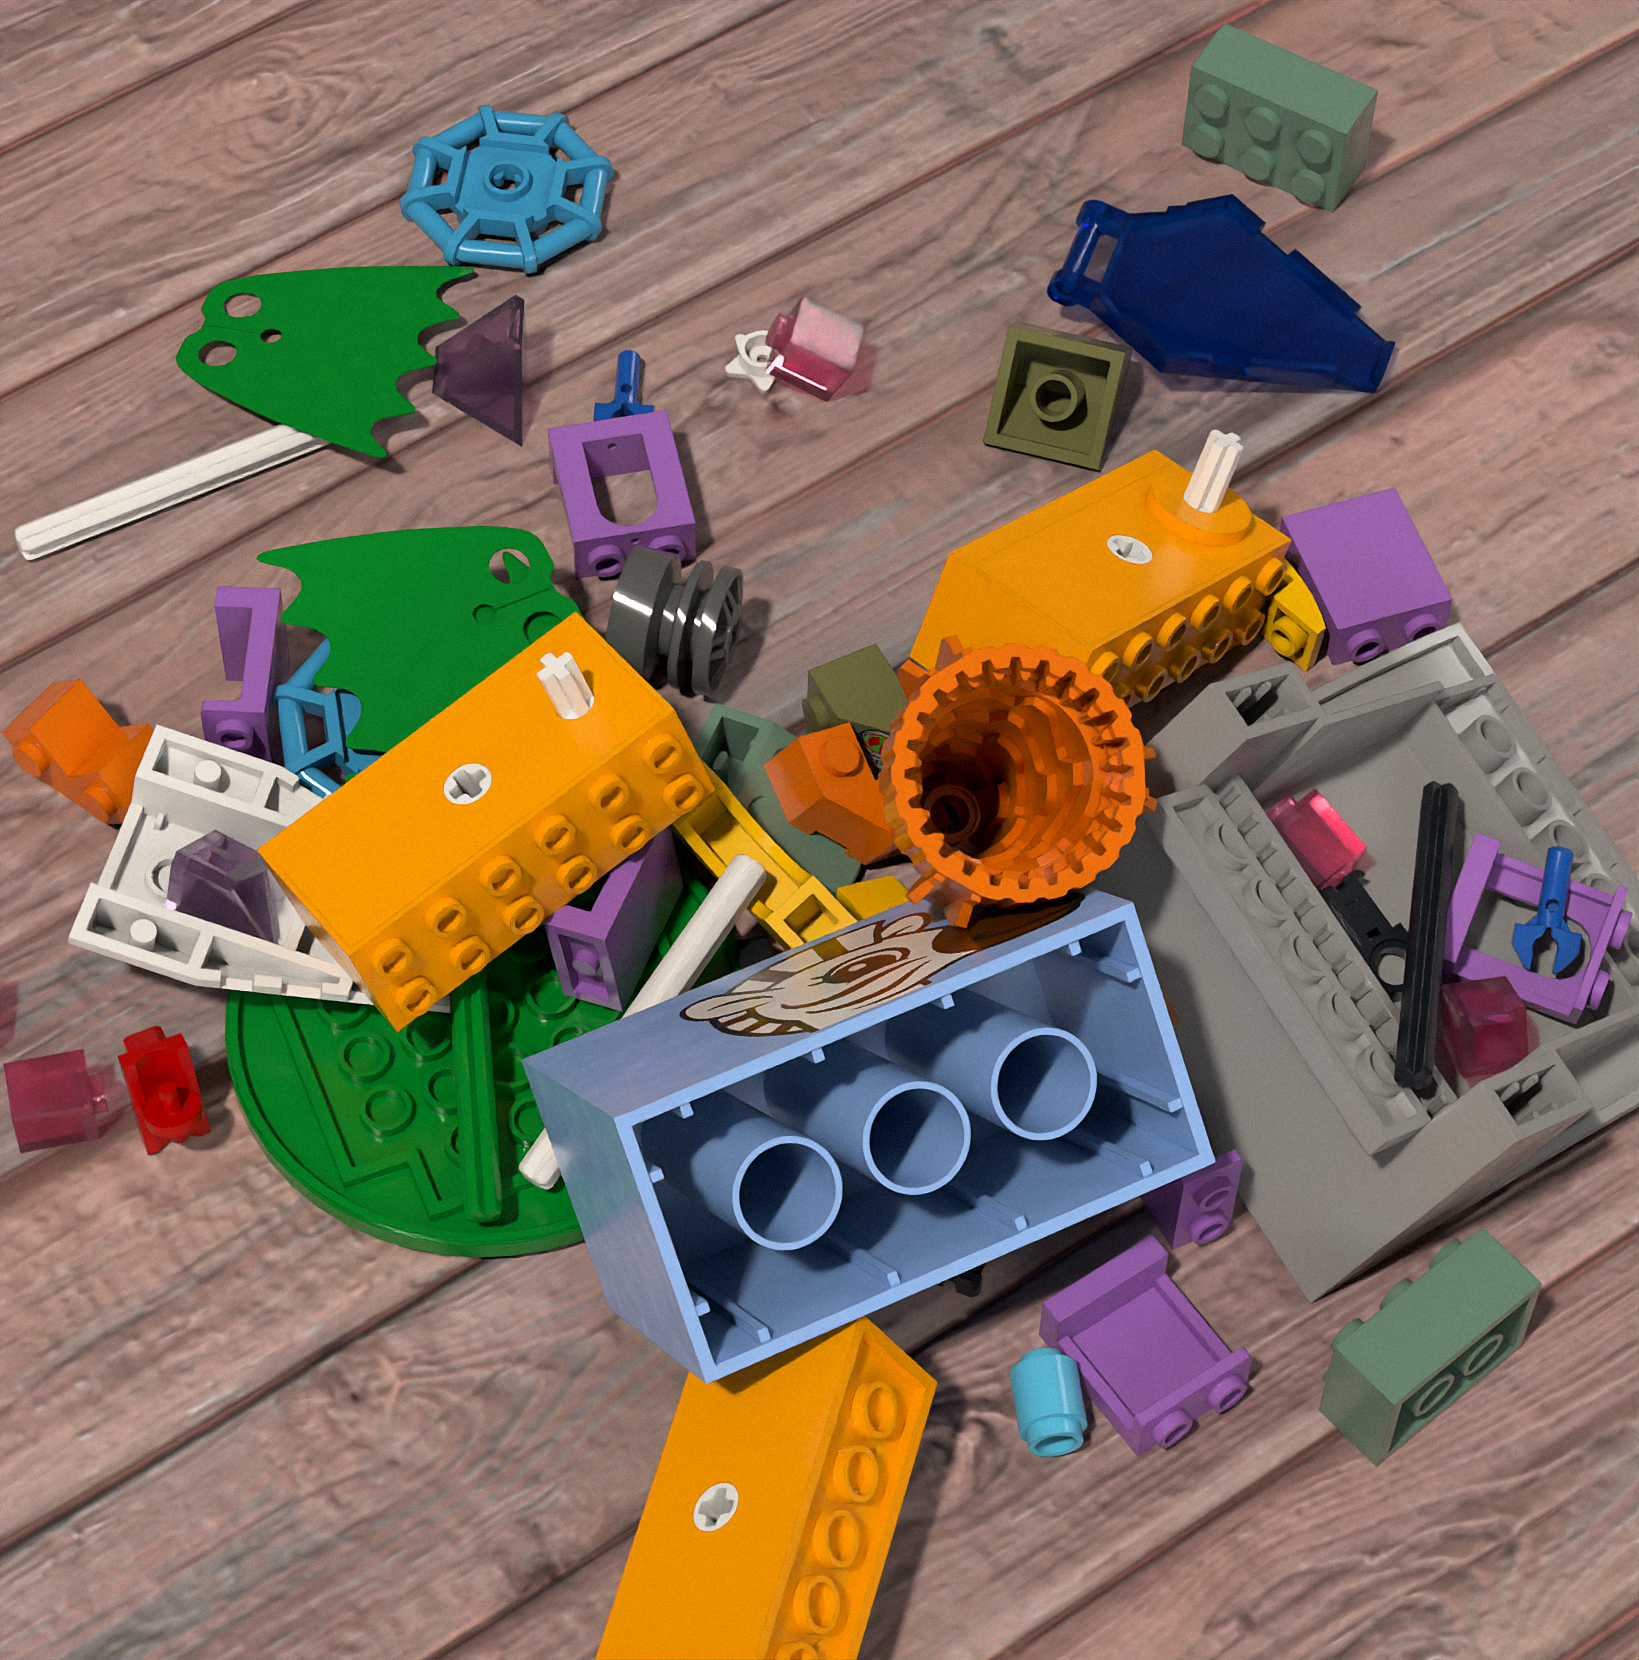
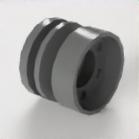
M641 545L634 547L624 564L611 605L605 641L646 681L653 678L663 658L666 657L668 683L671 688L682 689L686 686L692 674L694 693L711 697L717 691L726 667L733 658L741 631L743 618V573L741 569L724 566L720 569L714 580V569L711 562L701 560L696 563L684 585L681 584V560L678 554Z

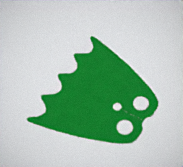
M463 266L339 267L261 274L229 280L215 286L209 292L201 307L205 321L200 330L188 335L184 339L177 352L176 362L186 375L199 384L264 417L331 443L373 457L385 458L387 457V452L375 442L371 435L372 425L378 420L410 414L415 411L414 405L397 391V379L409 371L437 364V358L421 348L417 337L422 330L429 326L455 320L460 316L458 311L437 297L436 291L442 284L452 279L472 274L474 269ZM250 293L260 299L261 307L251 316L233 317L225 312L224 303L233 295ZM268 329H276L281 333V338L275 342H265L260 337ZM214 341L231 343L236 349V356L233 360L220 366L204 364L198 355L203 346Z
M466 526L387 531L265 551L257 555L256 558L261 563L288 569L294 572L301 580V591L282 613L280 619L281 622L287 625L317 630L325 635L330 642L329 656L314 675L313 683L320 687L345 689L359 698L362 706L361 715L345 742V746L350 749L387 753L530 646L532 643L525 637L523 628L528 617L534 613L549 612L563 621L576 611L583 618L576 603L570 598L562 596L555 589L551 581L554 563L542 541L531 532L516 528ZM508 548L523 553L530 565L527 576L523 580L512 584L497 580L491 574L489 568L490 559L500 550ZM486 604L495 610L496 617L494 621L489 624H482L474 619V610L479 605Z

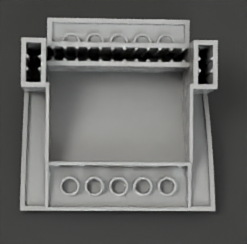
M1460 622L1393 650L1312 691L1309 690L1290 661L1211 683L1146 744L1147 747L1153 746L1156 758L1144 762L1145 787L1149 788V796L1158 800L1156 810L1152 814H1140L1137 816L1135 821L1136 830L1130 842L1119 850V858L1107 870L1096 874L1095 880L1086 886L1133 902L1160 988L1181 1020L1173 1029L1213 1155L1217 1157L1228 1151L1237 1150L1243 1160L1237 1193L1310 1304L1358 1277L1403 1247L1539 1164L1639 1107V879ZM1431 781H1436L1441 785L1450 782L1459 793L1449 902L1476 833L1501 841L1498 853L1541 869L1545 868L1549 848L1562 846L1572 850L1574 858L1570 879L1611 895L1615 894L1619 885L1628 888L1621 908L1632 912L1633 915L1620 949L1606 947L1599 969L1611 974L1597 1011L1584 1006L1576 1025L1442 975L1431 1084L1427 1088L1419 1091L1412 1086L1401 1088L1394 1080L1401 1001L1392 1002L1319 891L1329 885L1334 888L1339 884L1343 876L1353 870H1361L1365 873L1361 881L1362 886L1393 927L1401 922L1408 932L1423 787ZM1484 888L1462 946L1526 969L1517 957L1511 944L1514 923H1527L1537 915L1538 908ZM1563 917L1571 932L1582 934L1579 954L1568 966L1557 974H1552L1557 943L1550 935V927H1546L1544 934L1535 939L1532 945L1533 956L1529 971L1555 979L1575 976L1585 968L1590 958L1591 947L1588 936L1579 925ZM1382 954L1375 960V970L1384 982L1400 985L1403 984L1405 960L1396 954Z

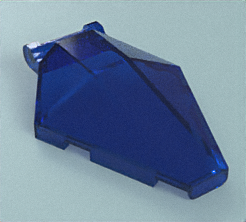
M1234 194L1187 202L1186 205L1168 206L1166 211L1128 213L1099 200H1088L1081 205L1076 217L1078 230L1062 268L1052 274L1047 286V294L1052 301L1065 307H1072L1078 304L1089 309L1160 373L1366 393L1376 392L1386 372L1396 341H1386L1357 315L1362 306L1296 248L1287 255L1263 234L1262 230L1266 222ZM1108 235L1117 239L1098 282L1084 276L1099 238Z

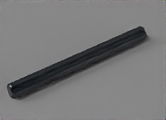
M1436 781L1429 782L1423 787L1394 1070V1080L1401 1088L1412 1086L1419 1091L1431 1084L1434 1066L1459 793L1450 782L1442 785Z

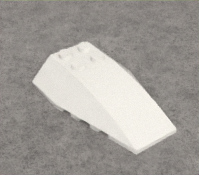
M156 724L135 775L132 800L98 884L91 883L69 934L68 943L195 986L373 1005L306 927L256 851L328 797L329 794H326L324 798L314 794L299 785L300 777L282 766ZM449 993L435 1003L428 1011L450 1013Z

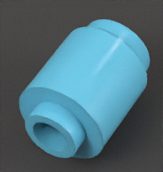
M1039 1348L1025 1353L1021 1357L1020 1362L1009 1371L1019 1436L1028 1442L1029 1451L1037 1456L1053 1457L1073 1452L1083 1444L1082 1432L1088 1425L1077 1362L1072 1357L1062 1355L1059 1350L1054 1348Z

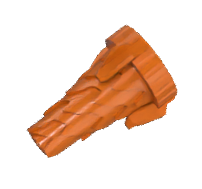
M953 635L941 640L935 668L927 672L908 659L897 670L898 680L907 698V704L897 711L892 720L890 736L884 741L880 758L883 762V768L878 777L879 792L884 797L882 810L886 824L889 825L892 842L902 854L910 857L913 862V868L922 875L905 894V897L914 906L922 899L931 904L942 906L944 915L952 927L966 929L975 905L981 907L997 905L1001 909H1020L1028 904L1038 906L1081 889L1094 881L1096 874L1107 870L1119 858V850L1130 842L1136 830L1135 821L1137 816L1155 812L1158 800L1149 796V788L1145 787L1144 763L1156 758L1153 746L1147 747V745H1143L1139 729L1135 728L1132 724V713L1124 700L1115 696L1112 685L1100 674H1093L1089 671L1087 664L1075 657H1064L1056 649L1041 645L1036 648H1029L1024 643H1006L1001 648L987 646L972 651L971 646L963 649L957 635ZM935 801H945L957 810L959 826L954 834L944 833L933 824L931 809Z

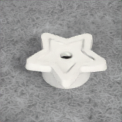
M761 330L751 332L748 335H736L735 341L739 355L725 366V373L728 377L750 379L761 394H767L777 378L797 375L800 373L802 366L798 361L786 354L787 336L785 333L775 334L770 331ZM765 358L767 362H758L757 360Z

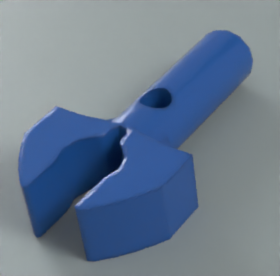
M624 350L618 355L614 400L610 403H595L594 421L655 412V405H641L638 402L641 357L637 352Z
M1554 846L1547 851L1537 915L1525 924L1514 923L1511 944L1517 957L1528 970L1531 968L1533 956L1532 945L1535 939L1544 934L1546 927H1550V935L1557 943L1552 974H1557L1563 970L1579 954L1582 934L1571 932L1563 919L1574 858L1572 850L1566 847Z

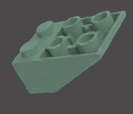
M715 702L693 745L698 756L727 785L736 799L772 840L803 870L814 875L836 898L837 888L854 884L863 864L844 854L846 847L815 831L809 835L789 824L763 766L797 737L775 722ZM671 831L674 845L689 850Z

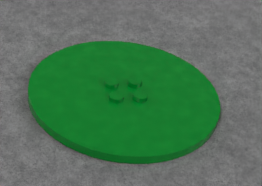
M678 861L684 888L624 1012L579 1000L572 995L565 996L563 994L544 925L538 926L534 931L523 936L486 965L503 1210L498 1220L489 1223H473L464 1216L450 1013L427 1011L397 1032L374 1005L229 989L225 1009V1044L228 1066L239 1109L253 1138L270 1163L289 1184L315 1206L352 1228L374 1238L405 1248L440 1255L497 1257L546 1251L584 1240L562 1174L552 1188L545 1190L530 1183L519 1170L520 1162L545 1128L521 1060L620 1020L709 893L701 882ZM611 870L594 882L589 889L577 895L565 905L591 912ZM732 930L690 990L739 971L736 948L737 940Z

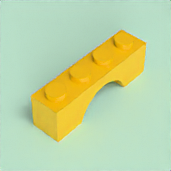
M700 758L716 790L699 802L694 809L670 824V829L717 879L721 877L732 859L738 854L747 855L764 867V871L767 874L766 881L746 910L783 949L788 951L858 922L814 875L803 870L772 840L736 799L727 785Z

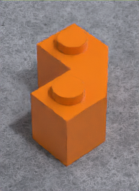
M75 679L51 683L1 733L14 747L12 749L13 758L24 771L34 777H38L41 781L87 810L96 819L106 824L123 823L130 807L135 775L154 729L149 723L119 727L83 681Z
M850 722L798 737L763 765L786 819L792 826L809 835L815 831L846 847L844 854L863 865L902 854L892 842L889 825L886 824L882 810L884 797L879 792V779H874ZM935 801L931 809V818L936 828L941 831L952 822L943 802Z

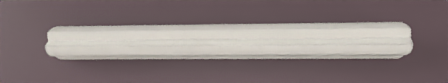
M281 424L20 525L14 530L15 541L22 556L26 560L31 561L331 444V442Z
M738 854L732 859L622 1018L690 990L766 881L767 874L760 863L744 854ZM544 1128L520 1162L519 1170L530 1183L548 1190L553 1187L561 1175V1171L548 1134Z

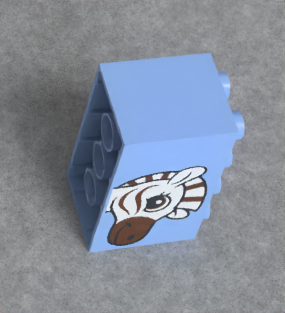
M1087 886L1038 906L1028 904L1020 909H1001L997 905H989L987 907L975 905L966 929L952 927L944 915L942 906L931 904L924 899L915 906L910 901H907L521 1060L609 1309L706 1384L1216 1162L1132 901Z

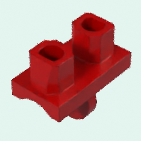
M154 1026L127 1036L123 1040L126 1053L119 1055L118 1060L140 1137L147 1154L150 1155L160 1151L170 1141L183 1143L190 1136H201L211 1132L188 1045L182 1033L166 1038L162 1028Z

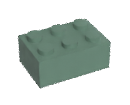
M1223 23L1191 66L1182 145L1204 157L1212 158L1247 174L1253 179L1261 180L1298 197L1304 202L1312 203L1333 213L1365 168L1378 90Z
M1483 1227L1463 1243L1455 1238L1445 1244L1429 1264L1430 1270L1414 1283L1409 1278H1405L1397 1283L1383 1298L1380 1304L1381 1310L1365 1323L1360 1318L1352 1320L1336 1335L1330 1345L1333 1354L1330 1366L1322 1378L1325 1382L1319 1411L1376 1467L1522 1347L1542 1283Z

